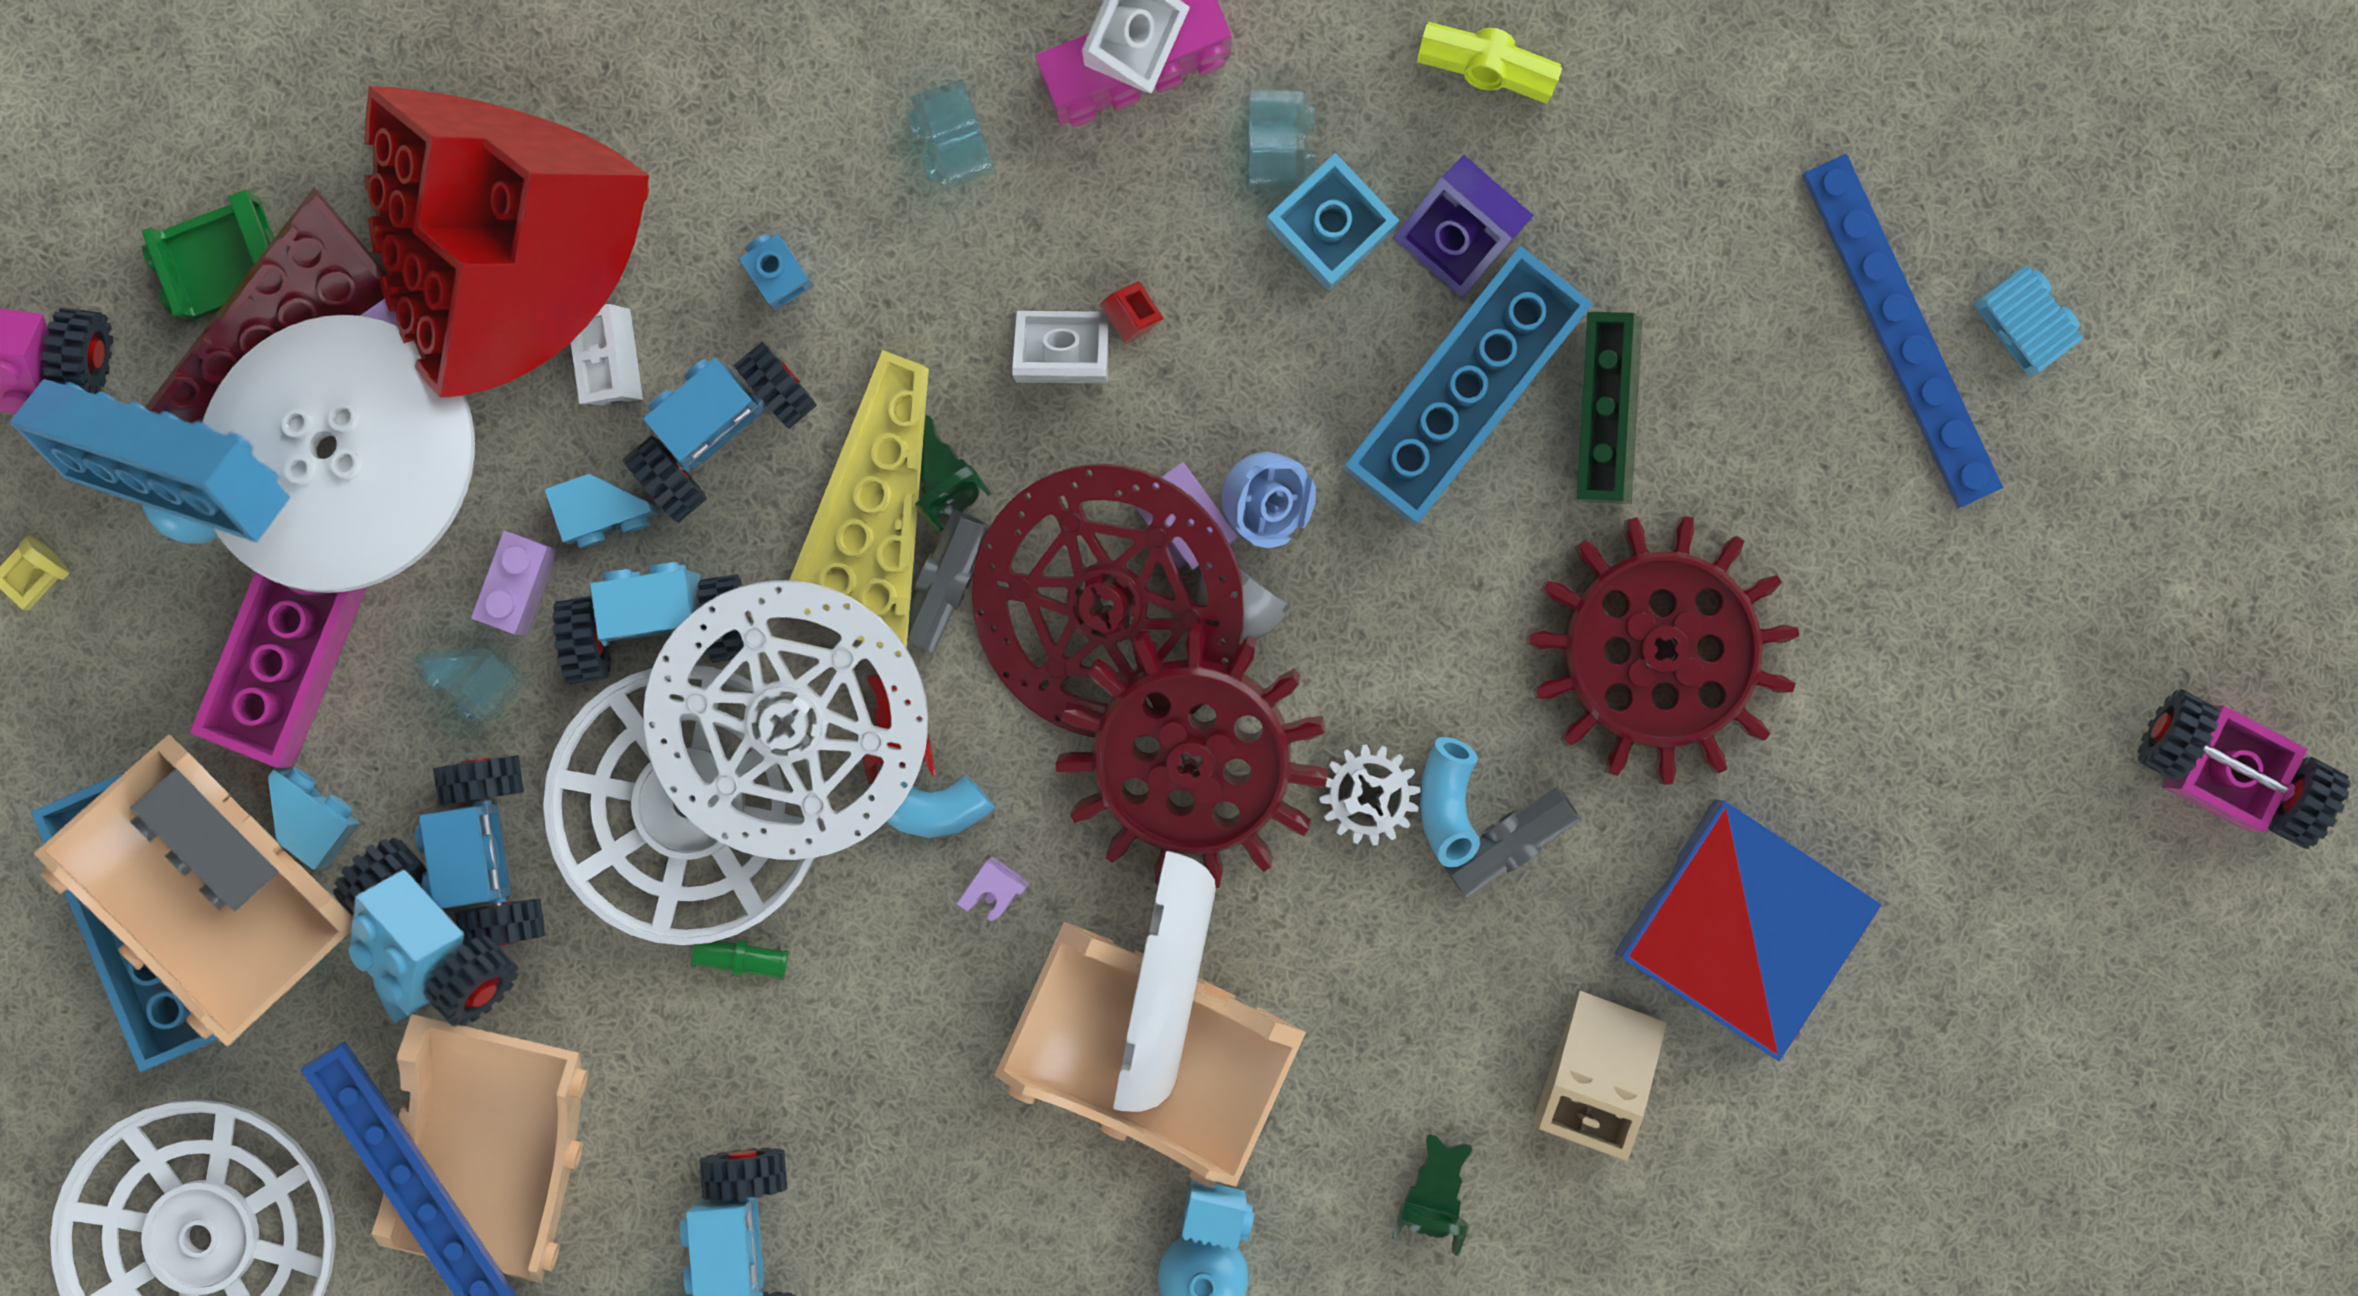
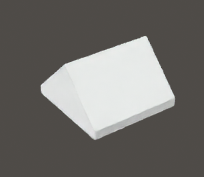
M1104 0L1082 49L1084 65L1139 90L1152 93L1190 7L1181 0Z
M1017 311L1012 366L1013 377L1016 383H1108L1109 319L1104 312Z

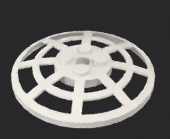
M695 665L689 679L702 680L701 688H707L723 670L715 667ZM651 668L631 674L605 688L589 701L567 726L554 750L546 775L543 801L545 830L553 858L566 883L583 904L602 920L629 935L655 943L674 945L711 943L747 930L765 920L781 907L802 883L815 858L799 859L787 880L774 895L763 903L750 878L761 869L769 858L753 855L742 867L729 846L707 835L678 811L677 806L661 785L651 763L645 739L644 718L627 696V694L648 685L653 669ZM735 673L724 683V685L737 688L742 692H753L752 681ZM666 676V679L671 680V677ZM766 696L760 702L767 707L776 697L769 699ZM716 702L714 703L715 709H718V703ZM611 706L627 729L607 749L595 775L567 770L571 755L583 733L599 714ZM792 713L790 715L787 714L780 719L785 728L792 724L794 715ZM682 714L681 721H696L691 748H686L687 753L702 780L706 783H711L719 775V771L713 754L710 752V746L701 720L698 716ZM714 722V725L734 733L741 740L744 739V733ZM805 734L801 742L798 744L802 743L804 746H806L810 743L807 734ZM636 741L650 760V763L642 770L636 783L611 778L612 771L619 758ZM750 747L752 751L743 757L736 771L738 774L743 775L764 759V756L754 747ZM804 759L811 781V789H813L809 761ZM775 763L766 770L770 787L785 790L779 766ZM675 786L672 787L674 791H677V788ZM563 789L591 794L592 824L597 841L602 850L578 865L570 851L563 826ZM742 792L732 800V806L735 809L765 821L801 823L805 820L802 817L785 814L786 802L772 799L770 811L745 805V793ZM714 795L709 800V804L714 805L719 800V797ZM607 797L631 801L632 816L636 828L616 841L612 836L607 820ZM818 818L820 828L823 829L824 822L822 818ZM807 838L808 842H812L811 838ZM646 843L657 852L668 856L663 882L642 873L628 861L626 856ZM711 854L726 877L721 881L704 886H682L687 861ZM613 865L618 873L634 886L659 897L652 924L637 920L614 907L594 889L588 880ZM734 890L747 914L734 921L710 928L688 930L671 928L678 901L707 900Z
M202 1099L172 1101L144 1109L116 1123L95 1139L76 1161L62 1185L53 1213L50 1235L51 1263L60 1296H85L73 1261L72 1230L74 1221L103 1225L102 1251L106 1269L112 1282L90 1296H142L137 1288L154 1277L165 1286L179 1292L178 1296L206 1295L224 1289L227 1296H250L240 1277L248 1270L254 1258L279 1265L269 1286L260 1296H279L290 1278L292 1269L317 1277L309 1296H324L333 1269L336 1246L334 1214L327 1189L316 1166L301 1146L278 1125L254 1111L226 1102ZM177 1114H216L213 1140H186L167 1145L159 1150L140 1128L152 1121ZM235 1119L250 1123L271 1135L292 1154L299 1164L280 1177H277L274 1171L257 1156L241 1147L232 1145ZM123 1139L140 1161L121 1179L109 1200L108 1206L78 1202L82 1189L95 1166L111 1147ZM187 1154H210L206 1180H196L182 1184L167 1163L170 1159ZM230 1159L249 1168L262 1179L266 1186L244 1198L237 1190L226 1185ZM150 1173L164 1192V1195L154 1203L148 1213L124 1209L133 1189L146 1174ZM308 1180L315 1191L322 1216L324 1241L322 1258L297 1250V1218L288 1193ZM275 1201L283 1221L284 1245L259 1239V1226L255 1214ZM194 1225L204 1226L210 1232L211 1244L208 1249H198L192 1244L190 1231ZM119 1228L142 1232L141 1243L145 1262L129 1272H126L119 1250Z

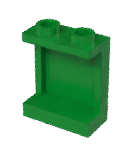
M247 190L228 196L231 203L229 205L167 229L158 231L150 227L142 230L146 242L142 246V253L150 269L154 272L157 271L162 284V288L158 289L159 298L168 314H173L174 317L186 322H192L218 312L275 237L260 198Z

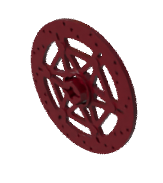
M1086 464L1069 467L1037 480L1019 492L996 516L987 530L976 558L972 579L973 616L982 648L992 668L1009 691L1028 709L1046 721L1076 734L1093 738L1096 736L1095 733L1073 726L1057 717V715L1062 717L1067 702L1080 704L1091 710L1095 709L1100 713H1104L1109 703L1096 702L1071 694L1064 690L1063 682L1069 675L1093 679L1088 673L1090 667L1082 665L1081 661L1099 645L1104 646L1119 670L1116 673L1124 681L1128 682L1131 678L1144 671L1134 646L1136 634L1141 632V630L1171 631V636L1157 652L1161 662H1163L1185 632L1190 631L1192 623H1202L1206 639L1203 648L1204 660L1230 666L1233 662L1237 647L1241 644L1244 631L1243 582L1235 554L1226 536L1216 521L1192 496L1164 478L1142 469L1116 464ZM1061 496L1065 497L1068 508L1064 506ZM1094 500L1126 503L1151 513L1153 521L1146 530L1087 519L1082 504L1083 502ZM1048 515L1055 516L1061 529L1059 535L1029 574L1015 572L1012 568L1013 561L1026 536ZM1170 515H1174L1175 521L1171 526L1167 525V519ZM1096 533L1132 539L1133 545L1113 561L1096 537ZM1077 536L1083 537L1097 559V563L1088 567L1083 565ZM1175 537L1182 538L1198 562L1208 594V605L1206 606L1190 602L1168 549V546ZM1066 546L1073 576H1045L1044 570L1060 549ZM1144 547H1147L1151 553L1140 575L1137 576L1126 567V563ZM1158 562L1162 564L1176 599L1146 588ZM997 581L1005 582L1009 587L999 586ZM1084 581H1085L1084 590H1083V589H1081V587H1082V585H1083V583H1084ZM1065 587L1068 590L1067 601L1063 603L1042 595L1038 592V588ZM1232 592H1237L1238 596L1234 598ZM1102 598L1104 601L1112 600L1114 607L1111 605L1103 606L1100 599ZM1009 600L1025 603L1047 655V659L1041 667H1036L1031 662L1016 637L1009 613ZM1148 603L1176 612L1177 618H1148ZM1040 607L1068 617V622L1057 643L1053 641ZM1130 616L1134 617L1131 624H1129ZM1207 619L1217 620L1219 625L1208 623ZM1075 630H1078L1089 641L1069 658L1065 655V650ZM1126 639L1131 640L1137 669H1132L1117 646L1118 642ZM1046 678L1049 680V684L1044 689L1041 687V683ZM1153 692L1146 696L1150 699L1153 709L1164 710L1171 705L1168 697L1162 693ZM1204 704L1194 706L1191 709L1192 715Z

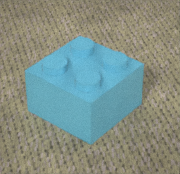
M1334 153L1267 216L1265 226L1329 293L1396 230L1400 220L1349 166Z

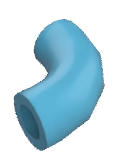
M1439 737L1431 748L1422 775L1420 809L1423 831L1434 855L1443 866L1458 867L1471 860L1480 846L1479 836L1469 821L1466 808L1467 785L1478 757L1470 746L1450 737Z
M964 774L954 784L941 791L928 792L913 786L903 803L886 823L899 832L931 839L962 833L987 817L996 806L975 782ZM902 782V785L907 786V783Z

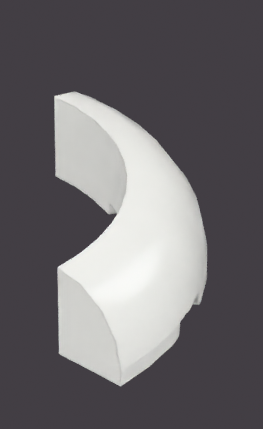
M1166 851L1149 931L1150 934L1155 935H1148L1126 1039L1123 1064L1115 1095L1113 1109L1120 1111L1141 1112L1157 1107L1170 1096L1176 1083L1216 892L1215 879L1206 867L1192 858Z

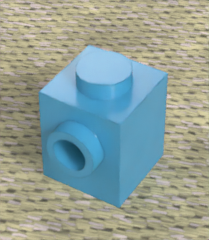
M778 233L771 238L768 234H764L754 239L745 247L747 253L739 258L768 304L775 311L814 286Z

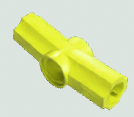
M1432 22L1426 24L1417 62L1464 74L1467 82L1478 89L1493 91L1504 87L1545 104L1552 97L1562 70L1561 64L1515 47L1513 37L1503 30L1483 28L1475 34Z

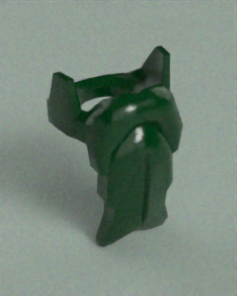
M925 415L920 480L924 484L921 488L924 496L915 503V507L933 530L938 533L944 530L937 513L950 516L953 510L963 512L966 507L971 506L977 500L980 489L988 497L992 493L974 467L969 465L964 459H959L951 445L943 443L937 433L931 416Z
M1429 1134L1426 1137L1427 1156L1425 1164L1419 1167L1415 1186H1410L1404 1203L1400 1206L1392 1239H1397L1405 1225L1413 1232L1426 1234L1429 1237L1444 1238L1449 1234H1453L1452 1253L1459 1256L1469 1225L1459 1217L1461 1201L1457 1196L1462 1184L1460 1171L1462 1165L1471 1154L1472 1147L1466 1143L1447 1147L1436 1135Z

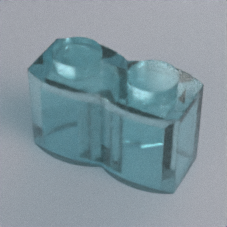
M963 79L910 97L914 110L906 112L915 139L923 136L925 138L930 153L921 155L930 182L939 179L943 190H947L995 173Z
M1250 91L1248 103V189H1297L1305 181V178L1310 177L1314 173V150H1305V132H1314L1315 106L1314 104H1306V91Z

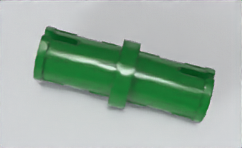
M740 939L737 944L723 941L694 944L691 966L732 971V976L742 977L743 973L784 980L789 951L749 946L747 940Z

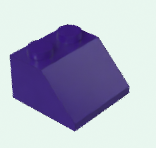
M1463 155L1439 179L1393 238L1463 298L1534 215Z

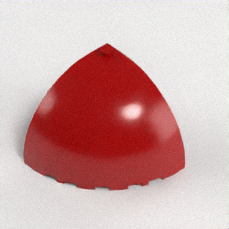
M369 86L364 144L373 145V174L364 175L365 189H368L370 205L376 210V216L368 218L373 254L382 253L387 276H382L379 281L388 311L396 312V321L400 330L399 335L403 343L414 341L421 356V359H417L415 368L440 398L464 396L486 391L509 383L531 372L569 345L598 314L617 286L636 241L644 202L649 194V175L628 159L597 140L531 114L448 94L396 87Z

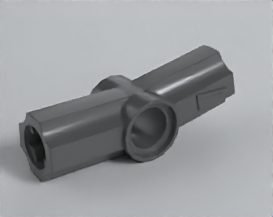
M957 510L952 511L934 554L931 553L927 558L916 582L914 591L917 593L910 606L907 642L932 653L935 652L953 610L959 608L965 596L963 591L965 588L968 589L972 581L974 572L971 570L981 543L990 527L981 519Z
M1559 786L1518 813L1512 811L1499 819L1500 824L1497 826L1492 824L1481 833L1482 837L1480 838V846L1477 853L1467 863L1458 867L1443 866L1465 898L1504 871H1507V873L1529 861L1541 851V846L1553 838L1555 839L1580 821V816L1575 807Z

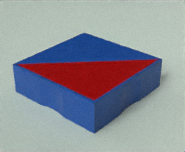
M1715 799L1680 851L1668 880L1648 900L1614 954L1780 1062L1882 904L1728 802Z

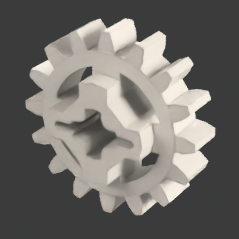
M1363 744L1360 747V756L1354 757L1346 749L1343 751V757L1346 762L1342 766L1333 761L1328 764L1335 774L1332 779L1327 778L1326 787L1330 788L1329 794L1319 797L1320 803L1331 804L1332 808L1324 815L1326 821L1338 818L1340 823L1335 832L1339 835L1351 829L1353 831V843L1358 844L1363 834H1367L1371 844L1378 845L1379 834L1383 832L1390 840L1396 839L1393 829L1395 825L1399 824L1405 828L1410 826L1409 821L1404 817L1406 811L1418 812L1419 807L1409 802L1410 795L1419 793L1420 787L1409 786L1407 782L1415 774V771L1412 768L1400 770L1399 766L1403 760V756L1397 754L1391 760L1386 759L1387 747L1380 746L1376 755H1370L1367 744ZM1363 764H1379L1387 768L1391 773L1381 778L1370 776ZM1348 773L1352 781L1349 795L1339 801V786L1343 777ZM1359 775L1369 786L1380 787L1381 792L1376 796L1380 814L1369 803L1358 802L1357 797L1363 793ZM1400 789L1398 807L1394 814L1390 816L1391 814L1387 809L1390 795ZM1358 811L1370 814L1376 825H1359L1351 821L1348 816Z

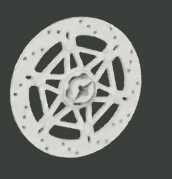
M775 580L757 582L725 592L706 602L677 627L659 653L649 677L644 702V732L650 760L661 785L677 808L695 826L722 844L744 853L771 859L798 860L820 857L848 848L879 829L895 813L913 787L922 765L928 736V710L923 684L912 657L895 632L878 615L850 596L831 588L800 581ZM781 587L782 591L779 592L776 588ZM760 598H764L765 602H760ZM845 603H848L850 608H846L844 606ZM824 604H828L829 609L824 608ZM710 607H715V611H712ZM805 609H810L811 613H807ZM746 611L751 612L754 623L748 621ZM776 617L812 621L838 632L841 635V641L834 649H827L773 637L767 621L769 618ZM702 624H705L707 629L702 628ZM734 629L738 630L744 643L742 650L707 688L690 685L688 682L690 673L705 650L725 633ZM859 636H863L864 641L858 647L854 646V641ZM697 642L701 643L702 646L698 647ZM877 642H882L883 646H879ZM779 650L818 658L819 663L799 678L794 679L779 654ZM896 651H900L901 655H897ZM760 652L767 654L780 680L768 684L764 683L759 656ZM664 656H668L669 660H665ZM866 658L873 664L886 689L892 717L890 728L872 725L853 670L861 659ZM744 661H748L753 692L722 691L721 686ZM829 667H833L836 670V674L823 695H818L808 686V683ZM666 676H670L671 680H667ZM841 683L847 684L858 720H853L831 711L827 707ZM892 686H896L897 690H893ZM783 692H792V693H795V694H790V693L782 694V693H783ZM671 694L683 696L684 700L673 699ZM766 696L769 699L776 697L770 702L760 717L762 708L758 706L760 701ZM908 699L911 703L907 704L905 700ZM714 703L745 704L744 719H739L715 709ZM811 708H813V710H814V712H815V714H816V720H815V722L813 723V725H812L813 713H812ZM794 709L799 710L793 717L794 721L792 724L788 725L785 729L782 727L778 733H774L781 718L787 714L790 715ZM682 714L698 716L701 720L719 771V775L711 783H706L702 780L687 753L681 728ZM920 716L922 717V720L919 721L916 717ZM759 718H760V720H759V731H760V734H759V732H758V730H757V727H756V722L758 721ZM714 722L744 733V739L731 759H727ZM828 723L858 734L859 737L857 740L828 739L826 737ZM812 725L811 736L814 739L806 746L802 743L798 744ZM662 738L666 739L667 743H664ZM888 742L898 743L901 745V748L890 747ZM754 747L764 756V759L743 775L738 774L736 771L748 749ZM818 751H850L851 756L829 780H823ZM865 754L881 757L884 760V764L870 787L846 808L840 811L832 810L827 795ZM802 759L809 761L813 789H806L792 762ZM904 762L906 766H901L900 763ZM777 763L780 765L793 791L756 784L753 780ZM902 782H906L907 786H903ZM675 786L677 788V791H674L672 787ZM742 792L797 804L801 807L805 820L801 823L765 821L735 809L732 806V800ZM714 795H717L719 800L714 805H710L709 800ZM873 795L875 799H871L869 796ZM690 796H695V800L691 799ZM867 812L870 816L866 817L864 813ZM818 818H822L826 827L825 830L820 828ZM807 838H811L812 842H808Z

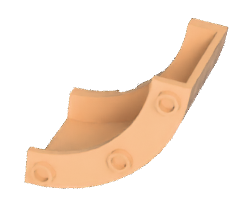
M168 734L34 854L45 865L46 869L40 875L60 895L69 889L124 943L118 951L136 969L139 970L143 965H146L191 1011V1014L185 1020L205 1040L214 1034L228 1047L352 931L353 917L299 863L284 851L231 796H228L230 794ZM173 768H176L278 871L274 877L235 912L227 904L218 910L199 891L206 883L193 870L184 876L165 857L171 848L159 836L150 842L130 823L136 816L130 807Z
M1063 922L994 1076L1010 1086L1007 1092L1009 1095L1022 1102L1033 1104L1035 1099L1051 1103L1101 1123L1100 1130L1113 1138L1125 1141L1127 1136L1161 1152L1191 1169L1189 1177L1198 1183L1211 1188H1215L1217 1182L1236 1187L1306 1032L1262 1008L1257 1007L1256 1009L1236 1000V995L1198 978L1177 1080L1170 1096L1157 1107L1141 1112L1113 1109L1115 1095L1123 1064L1126 1039L1144 953L1135 950L1134 953L1117 946L1109 938Z
M411 1014L396 1057L400 1072L401 1090L410 1092L409 1098L399 1111V1121L502 1273L507 1276L542 1284L545 1270L552 1272L558 1258L560 1244L554 1243L570 1171L571 1169L576 1170L583 1149V1142L576 1141L581 1097L586 1088L588 1070L582 1069L580 1053L471 1027H460L459 1025L454 1027L445 1021ZM383 1194L371 1233L377 1244L382 1247L427 1257L391 1202Z

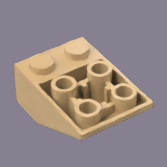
M1579 990L1532 1122L1540 1130L1628 1161L1644 1117L1667 1022Z

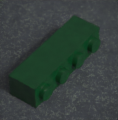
M1587 312L1577 499L1583 502L1632 504L1643 319L1635 313Z

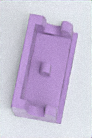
M992 856L985 862L957 905L968 911L984 897L985 892H989L985 897V901L988 904L993 903L995 899L997 901L987 918L991 921L998 918L1004 912L1016 894L1021 896L1030 882Z

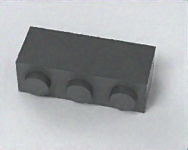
M173 768L130 807L136 814L130 823L150 842L159 836L171 848L165 857L184 876L193 870L206 883L199 891L218 910L227 904L235 912L278 873L176 768Z

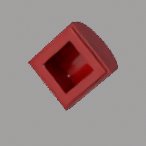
M1139 281L1111 293L1099 305L1125 344L1136 340L1164 320L1162 314Z

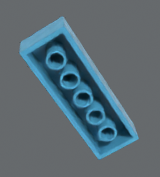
M1519 246L1347 461L1342 471L1410 525L1416 526L1593 303L1526 249Z
M43 379L9 421L66 480L256 543L291 498L277 483L279 480L278 474L269 466L259 462L251 453L254 450L253 446L237 433L228 432L227 435L221 434L198 421L193 425L182 422L179 418L166 411L156 414L133 401H130L127 405L117 402L114 398L103 392H97L96 395L85 392L82 388L71 382H66L65 385Z
M123 774L115 775L31 811L43 843L45 844ZM69 889L64 891L139 1072L160 1066L219 1040L214 1034L205 1040L185 1020L191 1014V1011L146 965H143L139 970L136 969L118 951L124 943Z

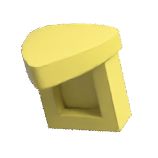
M27 535L19 543L18 548L0 566V589L22 610H30L58 578L64 580L70 574V571L45 544L33 536Z

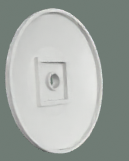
M352 315L324 316L291 325L269 336L247 352L232 367L213 395L202 423L212 428L215 432L225 435L228 432H234L245 438L254 448L251 453L259 462L269 466L278 474L279 480L277 483L291 497L257 543L214 529L225 546L241 562L255 572L282 585L310 592L331 593L361 589L387 580L413 565L441 539L452 524L467 493L473 471L475 435L472 415L465 395L440 398L425 382L415 368L417 359H421L414 341L403 343L399 335L400 330L398 326L379 319ZM335 436L337 447L333 455L326 459H319L317 456L319 442L325 437Z

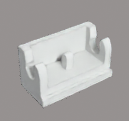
M606 304L589 325L571 342L579 404L610 405L611 401L631 402L643 400L631 311L628 308Z

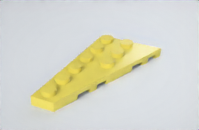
M882 350L789 581L813 583L850 596L878 615L895 632L907 649L918 511L915 503L919 498L929 369L919 363ZM845 603L844 606L846 608H850V605L848 603ZM824 604V608L829 609V605ZM805 609L807 613H811L810 609ZM859 636L856 640L863 642L864 637ZM877 642L879 646H883L882 642ZM896 651V654L901 655V652Z

